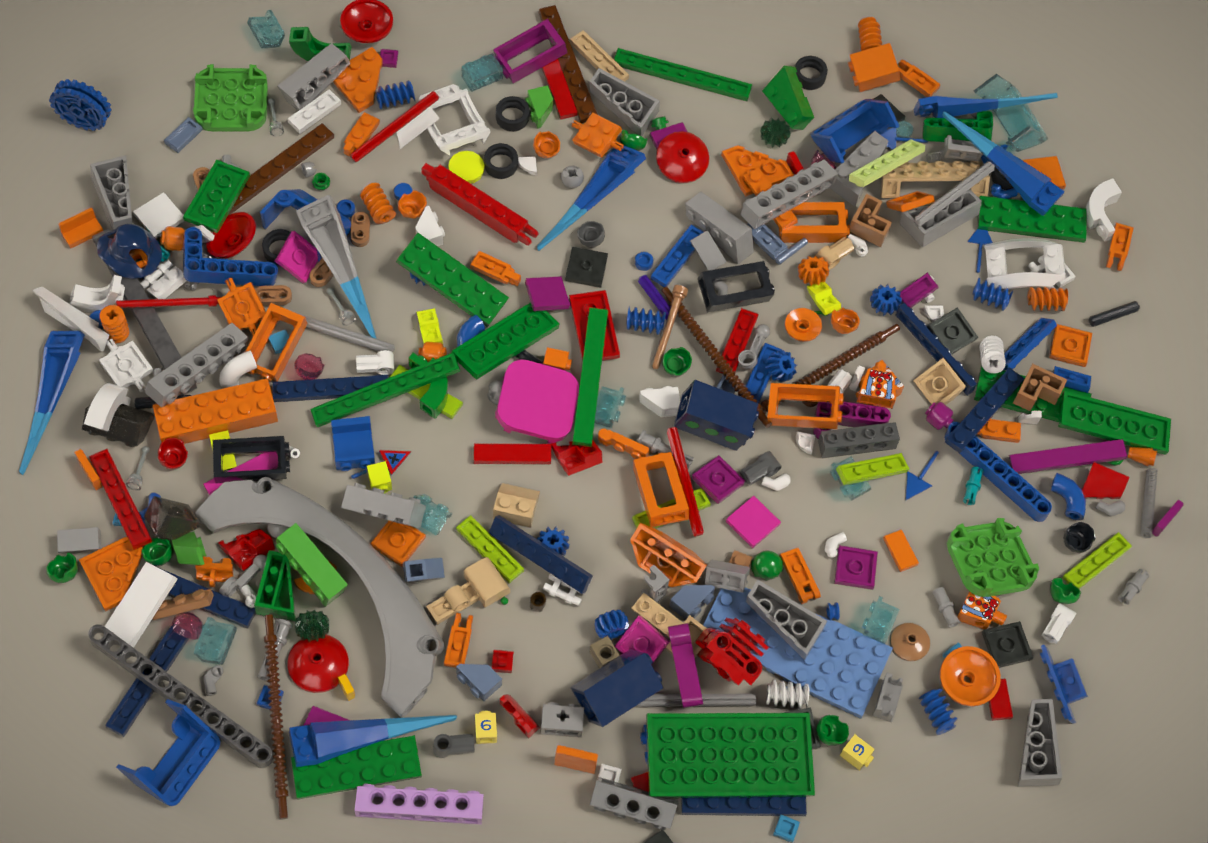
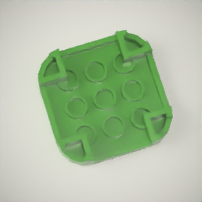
M214 64L207 65L206 69L200 71L199 74L196 73L193 112L195 122L201 125L203 130L212 132H249L261 128L266 122L268 102L266 73L258 69L256 65L249 64V68H214Z
M997 518L995 523L965 527L963 523L959 524L951 532L947 540L948 552L967 590L980 597L1025 591L1033 585L1037 578L1039 566L1038 563H1032L1020 538L1022 530L1019 526L1015 528L1010 523L1004 522L1005 518Z

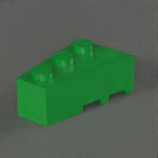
M783 66L762 92L792 129L804 130L814 119V115L807 97L804 96L802 83L799 82L796 75V67Z
M269 550L254 604L256 614L262 616L271 614L273 618L296 622L289 559L285 554L282 555L280 552Z

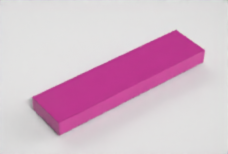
M264 452L227 472L277 469L278 455L276 452ZM213 478L203 485L210 496L223 483H215Z

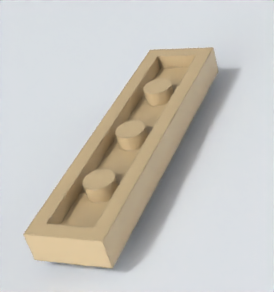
M584 30L570 39V44L597 70L600 68L624 82L629 79V74Z

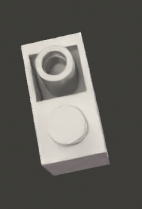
M430 206L425 207L415 230L416 234L420 233L436 246L443 245L445 232L443 227L438 225V217L435 211H431Z
M678 387L646 388L640 391L639 402L660 417L676 416L680 404Z

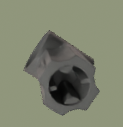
M767 451L756 462L742 469L741 475L746 484L752 485L765 476H773L782 466L771 451Z
M440 734L434 739L433 753L439 758L475 752L473 734L451 736ZM439 743H445L448 747L446 749H440L437 745Z

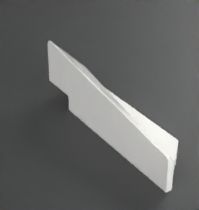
M43 286L33 289V292L39 296L45 313L73 331H81L85 334V339L90 341L101 352L104 351L109 334L98 328V322Z

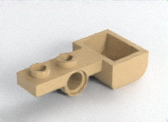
M488 557L479 560L464 570V578L467 580V583L462 586L456 585L451 587L443 597L426 606L427 611L437 625L479 600L486 608L510 593L509 586Z
M643 593L633 605L632 610L639 616L641 615L655 629L669 639V626L688 623L694 658H696L701 648L694 642L707 628L690 615L683 623L647 594ZM670 642L665 649L673 655Z

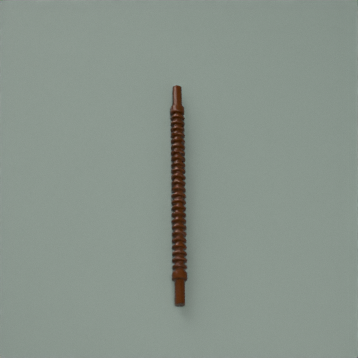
M666 286L661 291L671 303L670 306H672L673 294ZM681 302L677 312L678 317L681 318L687 329H690L693 337H696V340L699 341L705 352H708V356H711V360H714V364H717V368H720V372H723V376H726V380H729V384H732L738 395L757 403V400L754 399L748 388L744 387L745 384L741 383L742 380L738 379L739 376L735 375L736 372L732 371L733 368L729 367L730 365L721 353L717 352L718 349L714 348L715 345L711 344L712 341L709 340V337L706 336V333L703 332L697 321H694V317H691V314L688 313V310L685 309ZM758 403V418L768 428L772 423L768 421L767 416L762 411V406Z
M895 324L883 332H877L875 336L873 335L871 338H867V341H863V344L859 343L854 349L851 348L850 351H846V354L842 353L837 359L834 358L833 361H829V364L825 363L820 369L817 368L816 372L812 371V374H808L807 377L804 376L803 379H799V382L795 381L794 384H815V381L828 376V373L832 374V370L840 369L841 366H845V363L848 364L849 360L853 361L854 358H858V355L861 356L862 353H866V350L870 351L875 345L878 346L879 343L885 342L886 338L900 330L899 325ZM768 399L761 402L763 412H768ZM780 400L778 405H780L781 402H785V400Z
M269 614L265 615L266 635L264 636V643L267 644L265 646L267 649L265 654L268 655L266 657V660H268L266 665L269 668L266 671L269 672L267 677L270 678L267 680L270 683L268 685L270 689L268 694L271 695L268 699L271 700L269 706L272 707L269 709L272 712L270 714L272 718L270 723L273 724L271 726V729H273L271 735H274L271 740L274 741L272 746L275 747L272 750L275 753L273 755L275 759L273 764L276 765L274 767V770H276L274 776H277L274 780L277 782L275 788H277L275 796L278 798L279 818L288 819L287 797L289 794L286 789L288 784H285L287 772H284L287 767L284 766L286 760H283L286 757L283 754L285 749L282 747L285 745L282 742L284 740L282 736L284 731L281 730L283 728V725H281L283 719H280L283 714L280 713L282 708L279 706L282 702L279 701L281 699V696H279L281 691L278 690L280 688L278 684L280 679L277 678L280 674L277 673L279 668L276 665L279 662L276 661L278 659V656H276L278 651L275 650L277 648L275 644L277 642V635L274 634L273 615Z

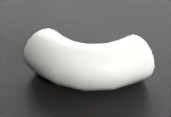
M250 350L234 357L223 367L219 378L222 389L239 385V378L242 375L257 368Z

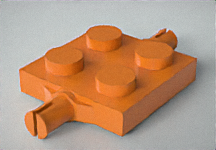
M593 112L584 124L576 120L572 122V127L579 130L572 141L581 148L601 158L612 147L619 151L623 149L624 145L616 141L622 131L621 126Z
M229 278V281L226 280L225 283L230 291L225 296L217 299L229 324L233 323L241 331L249 328L252 336H254L257 330L256 324L263 319L266 310L251 282L244 286L236 287L233 278Z

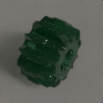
M772 117L769 121L765 120L760 130L761 140H765V145L771 144L772 148L775 145L779 148L782 144L786 145L791 135L790 125H786L785 120L780 121L779 117L776 120Z
M307 610L306 613H300L299 617L296 618L295 632L298 637H301V640L308 639L309 642L312 640L318 641L319 638L323 639L329 633V619L327 615L323 614V611L316 612V610L309 612Z

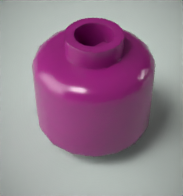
M934 402L925 412L927 415L926 421L937 430L943 427L947 429L954 421L951 418L953 410L943 402H938L937 404Z

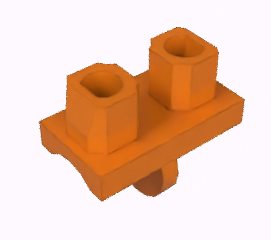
M203 557L205 564L195 565L196 579L209 581L210 587L213 588L216 582H225L228 578L234 577L233 564H231L230 558H223L220 560V563H213L212 558Z

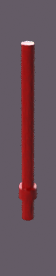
M208 295V297L116 300V306L120 308L191 305L216 307L219 305L217 299L221 297Z

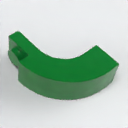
M291 27L289 44L293 51L306 61L311 60L331 44L314 38L309 27ZM332 43L347 55L350 61L351 44Z
M415 353L408 357L410 368L428 363L423 356H418ZM447 377L430 383L428 391L419 400L420 409L434 419L442 412L447 402Z

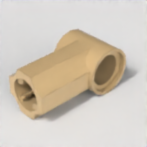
M843 237L829 247L827 245L823 247L816 256L818 259L823 257L824 261L828 262V269L831 270L842 258L854 251V246L849 238Z

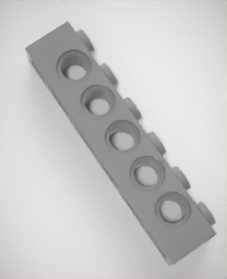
M825 160L818 163L815 162L809 168L800 170L793 177H787L782 183L773 185L769 190L760 192L752 199H747L743 203L740 215L756 229L834 186L838 173Z
M230 323L147 382L145 393L161 408L166 404L173 403L177 396L187 393L191 386L201 383L205 376L215 373L219 366L224 363L227 364L236 354L243 353L247 348L248 336L233 323Z

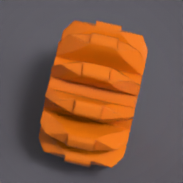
M816 255L814 258L808 256L807 259H802L801 264L798 266L800 280H803L804 284L810 283L812 286L816 283L819 286L820 282H825L829 275L828 262L824 261L823 257L818 259Z

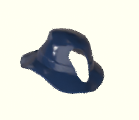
M134 224L118 226L116 229L103 234L97 243L98 256L118 275L125 278L134 279L148 276L158 267L162 259V250L156 238L147 230ZM116 233L113 239L108 238V236ZM141 249L146 253L147 265L144 269H141L129 255L130 250Z

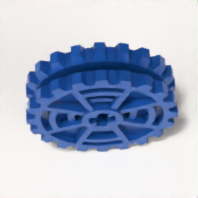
M66 79L65 82L61 80L57 83L49 99L51 108L55 109L54 112L59 114L62 120L65 119L68 124H74L75 127H82L87 131L88 129L92 131L100 130L104 127L112 111L110 108L111 104L107 102L106 97L101 95L100 91H96L93 86H87L86 83H79L74 79L73 81Z

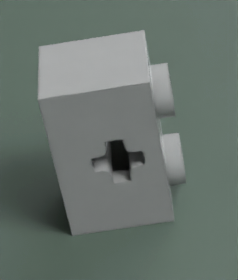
M554 702L547 703V705L543 704L541 734L582 737L584 707H580L577 704L559 706L558 703ZM561 716L565 717V718H564L565 721H563V722L560 721V720H561L560 717H561Z

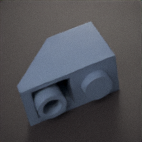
M442 558L403 562L405 583L445 578Z
M713 585L683 586L671 598L669 607L684 620L689 615L696 618L702 610L700 608L704 604L708 605L715 597L713 595L715 587Z
M459 664L456 666L457 679L462 684L466 683L471 688V693L477 699L480 697L485 701L502 686V678L489 665Z

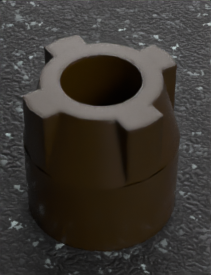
M535 592L530 597V608L542 612L546 605V596L542 592ZM539 601L541 604L536 605L535 602Z

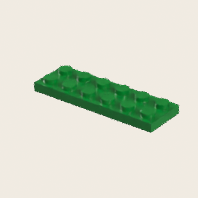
M988 196L979 197L982 202L978 215L977 229L1082 243L1086 241V208L1053 205L1042 216L1028 206L1025 201Z
M420 233L415 235L396 260V263L471 316L477 315L487 328L509 299L504 293Z
M530 302L458 346L451 353L455 354L457 362L477 380L559 329L560 323L546 310L533 311Z
M981 366L974 400L980 401L1006 371L1002 370L999 373L992 374L985 371ZM1021 384L1001 407L1025 414H1032V411H1041L1042 418L1059 422L1061 395L1064 391L1091 397L1092 393L1064 386L1055 405L1037 397L1031 411H1028L1013 404L1022 386Z
M1068 391L1062 393L1058 427L1110 441L1123 439L1125 445L1138 448H1153L1154 451L1163 455L1169 452L1171 418Z
M415 735L380 741L316 765L296 767L295 759L291 757L297 800L355 790L357 786H362L363 784L377 786L422 777Z

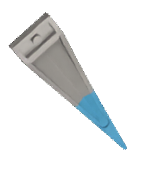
M327 195L296 210L303 229L337 279L370 336L377 339L340 213L337 211L332 196Z

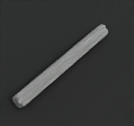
M991 162L985 163L915 216L914 223L922 226L993 172L994 164Z
M302 315L308 323L306 328L379 352L384 350L394 352L395 350L394 344Z
M654 694L636 706H683L681 694ZM702 694L704 705L698 706L756 705V695Z

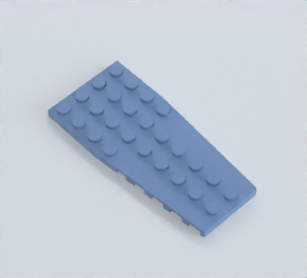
M721 588L703 624L704 627L723 631L719 627L721 624L730 626L724 621L726 617L745 621L750 625V631L756 635L758 633L766 640L764 643L769 648L767 650L758 648L764 653L763 656L753 655L761 662L763 667L767 668L768 672L776 673L783 677L784 681L792 682L793 686L800 683L802 689L805 684H808L810 689L809 695L860 719L862 718L893 649L892 647L839 622L820 616L827 620L826 626L804 660L746 603L751 589L745 588L744 592L741 593Z

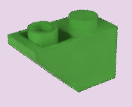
M548 85L528 90L527 98H525V102L531 110V120L535 122L537 129L542 127L553 110V98Z
M194 531L171 538L179 564H205L203 557L206 556L201 537L196 538Z

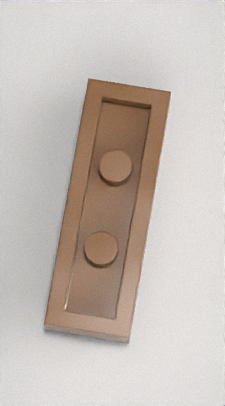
M199 589L188 595L180 594L172 599L164 600L152 619L156 620L210 606L214 596L211 589Z

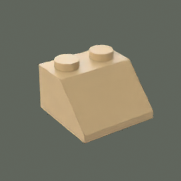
M502 483L493 508V519L495 516L500 515L513 524L531 528L540 491Z

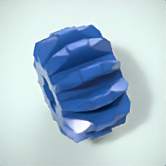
M880 284L878 289L875 288L870 297V302H872L871 308H876V313L881 311L883 316L886 313L892 315L894 311L897 312L902 302L900 292L895 291V287L889 288L888 284L885 287Z
M784 350L771 353L766 360L768 365L765 368L769 370L767 375H772V381H778V383L791 380L793 375L797 373L795 370L797 365L794 364L795 358L791 357L790 352H785Z
M557 526L554 527V530L547 527L546 532L541 531L540 537H537V540L563 556L566 555V550L569 549L570 545L567 543L569 537L564 536V529L558 532Z
M611 610L610 612L600 614L595 619L594 625L599 638L603 639L608 636L612 640L624 635L629 627V621L621 610Z

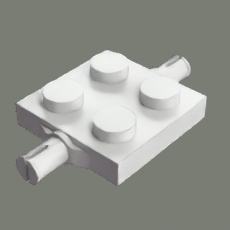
M110 339V342L107 341L106 345L111 351L99 361L115 385L127 388L135 384L140 392H143V389L145 391L146 386L142 379L153 373V368L135 343L131 341L126 345L117 347L113 339Z

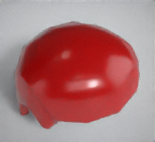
M175 437L165 439L159 446L158 460L163 467L170 470L182 467L188 457V451L184 446V442Z

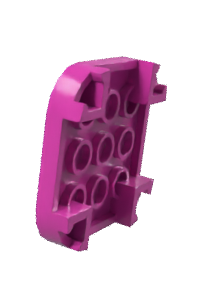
M529 360L514 361L508 366L503 376L495 419L497 418L499 424L504 428L503 431L508 433L515 431L548 440L547 444L561 441L567 437L573 425L579 395L577 379L565 370Z

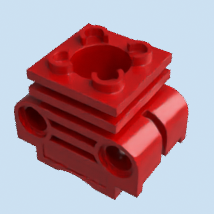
M726 617L724 621L730 626L721 624L719 627L723 631L715 628L705 629L694 642L701 648L697 656L704 662L711 664L724 680L732 681L738 686L744 680L749 685H752L762 672V664L753 654L760 657L763 656L764 653L758 648L767 650L769 647L764 643L766 640L758 633L756 635L750 631V625L743 620L739 621L737 618L730 619Z

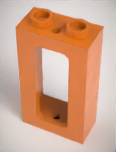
M803 202L790 209L794 215H838L839 224L790 226L782 231L779 228V238L784 243H797L802 238H806L808 243H836L850 234V226L846 223V220H848V209H845L844 202Z
M270 303L245 351L250 350L257 365L256 369L247 373L252 375L256 373L261 375L262 379L268 378L269 382L271 380L278 382L308 324L306 318ZM283 321L293 325L294 329L274 368L269 370L257 365V361L277 322Z
M771 383L767 419L771 421V426L838 429V422L842 423V411H839V407L843 405L844 393H840V386ZM780 400L829 402L832 404L831 416L826 418L778 415V403Z
M658 453L657 455L634 459L633 471L650 527L688 520L689 507L672 453ZM665 467L676 504L659 508L647 471Z

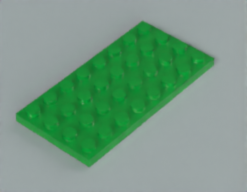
M647 713L649 796L651 797L815 796L810 713Z

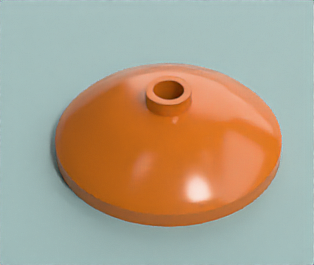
M965 646L953 650L944 659L940 668V681L944 691L953 701L964 706L974 707L987 703L995 696L1000 686L1001 675L996 661L989 653L977 647ZM964 677H969L970 682H966Z

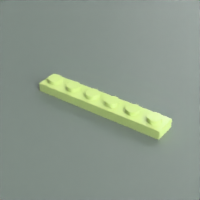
M910 139L849 174V181L859 187H865L925 152L926 145Z

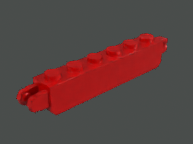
M425 163L421 168V173L429 181V187L434 192L513 243L520 241L529 246L532 241L525 233L533 238L539 235L538 231L528 224V220L441 164L438 167H433Z

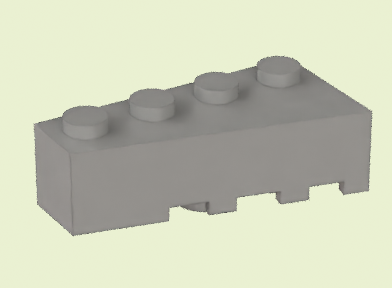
M699 192L685 203L688 219L693 221L703 232L708 230L714 242L734 262L740 264L754 253L752 228L703 192Z
M355 483L354 486L347 485L341 508L420 529L426 505L420 504V499L409 497V500L402 498L403 495L391 492V495L384 494V490L373 488L371 491L367 490L365 485Z

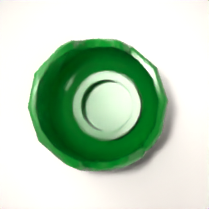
M622 130L620 137L621 144L637 151L643 150L648 140L640 135L630 134L627 130Z
M683 347L671 348L663 356L662 365L664 370L670 375L681 376L690 369L692 357L690 352Z
M162 537L152 538V542L145 545L142 549L143 558L154 566L166 564L173 554L170 541Z
M765 550L755 555L751 561V570L755 577H761L767 581L780 575L783 570V561L777 553Z
M69 552L66 556L56 555L54 560L49 562L46 567L48 577L57 583H66L73 580L78 572L76 557Z
M1053 578L1051 581L1050 594L1053 600L1061 604H1072L1079 600L1081 591L1078 587L1073 586L1072 582L1064 584L1062 578Z
M825 715L819 719L816 732L824 744L837 746L847 741L849 728L847 723L839 720V716Z

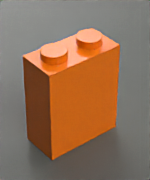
M890 43L850 54L849 70L854 72L855 76H852L854 86H858L860 92L901 80L900 71Z

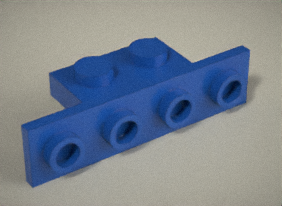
M1041 645L1043 652L1040 653L1043 663L1048 664V677L1051 683H1055L1057 688L1054 690L1055 696L1058 701H1062L1063 708H1061L1063 717L1074 724L1076 721L1069 704L1088 697L1075 661L1072 658L1054 665L1049 649L1045 645Z

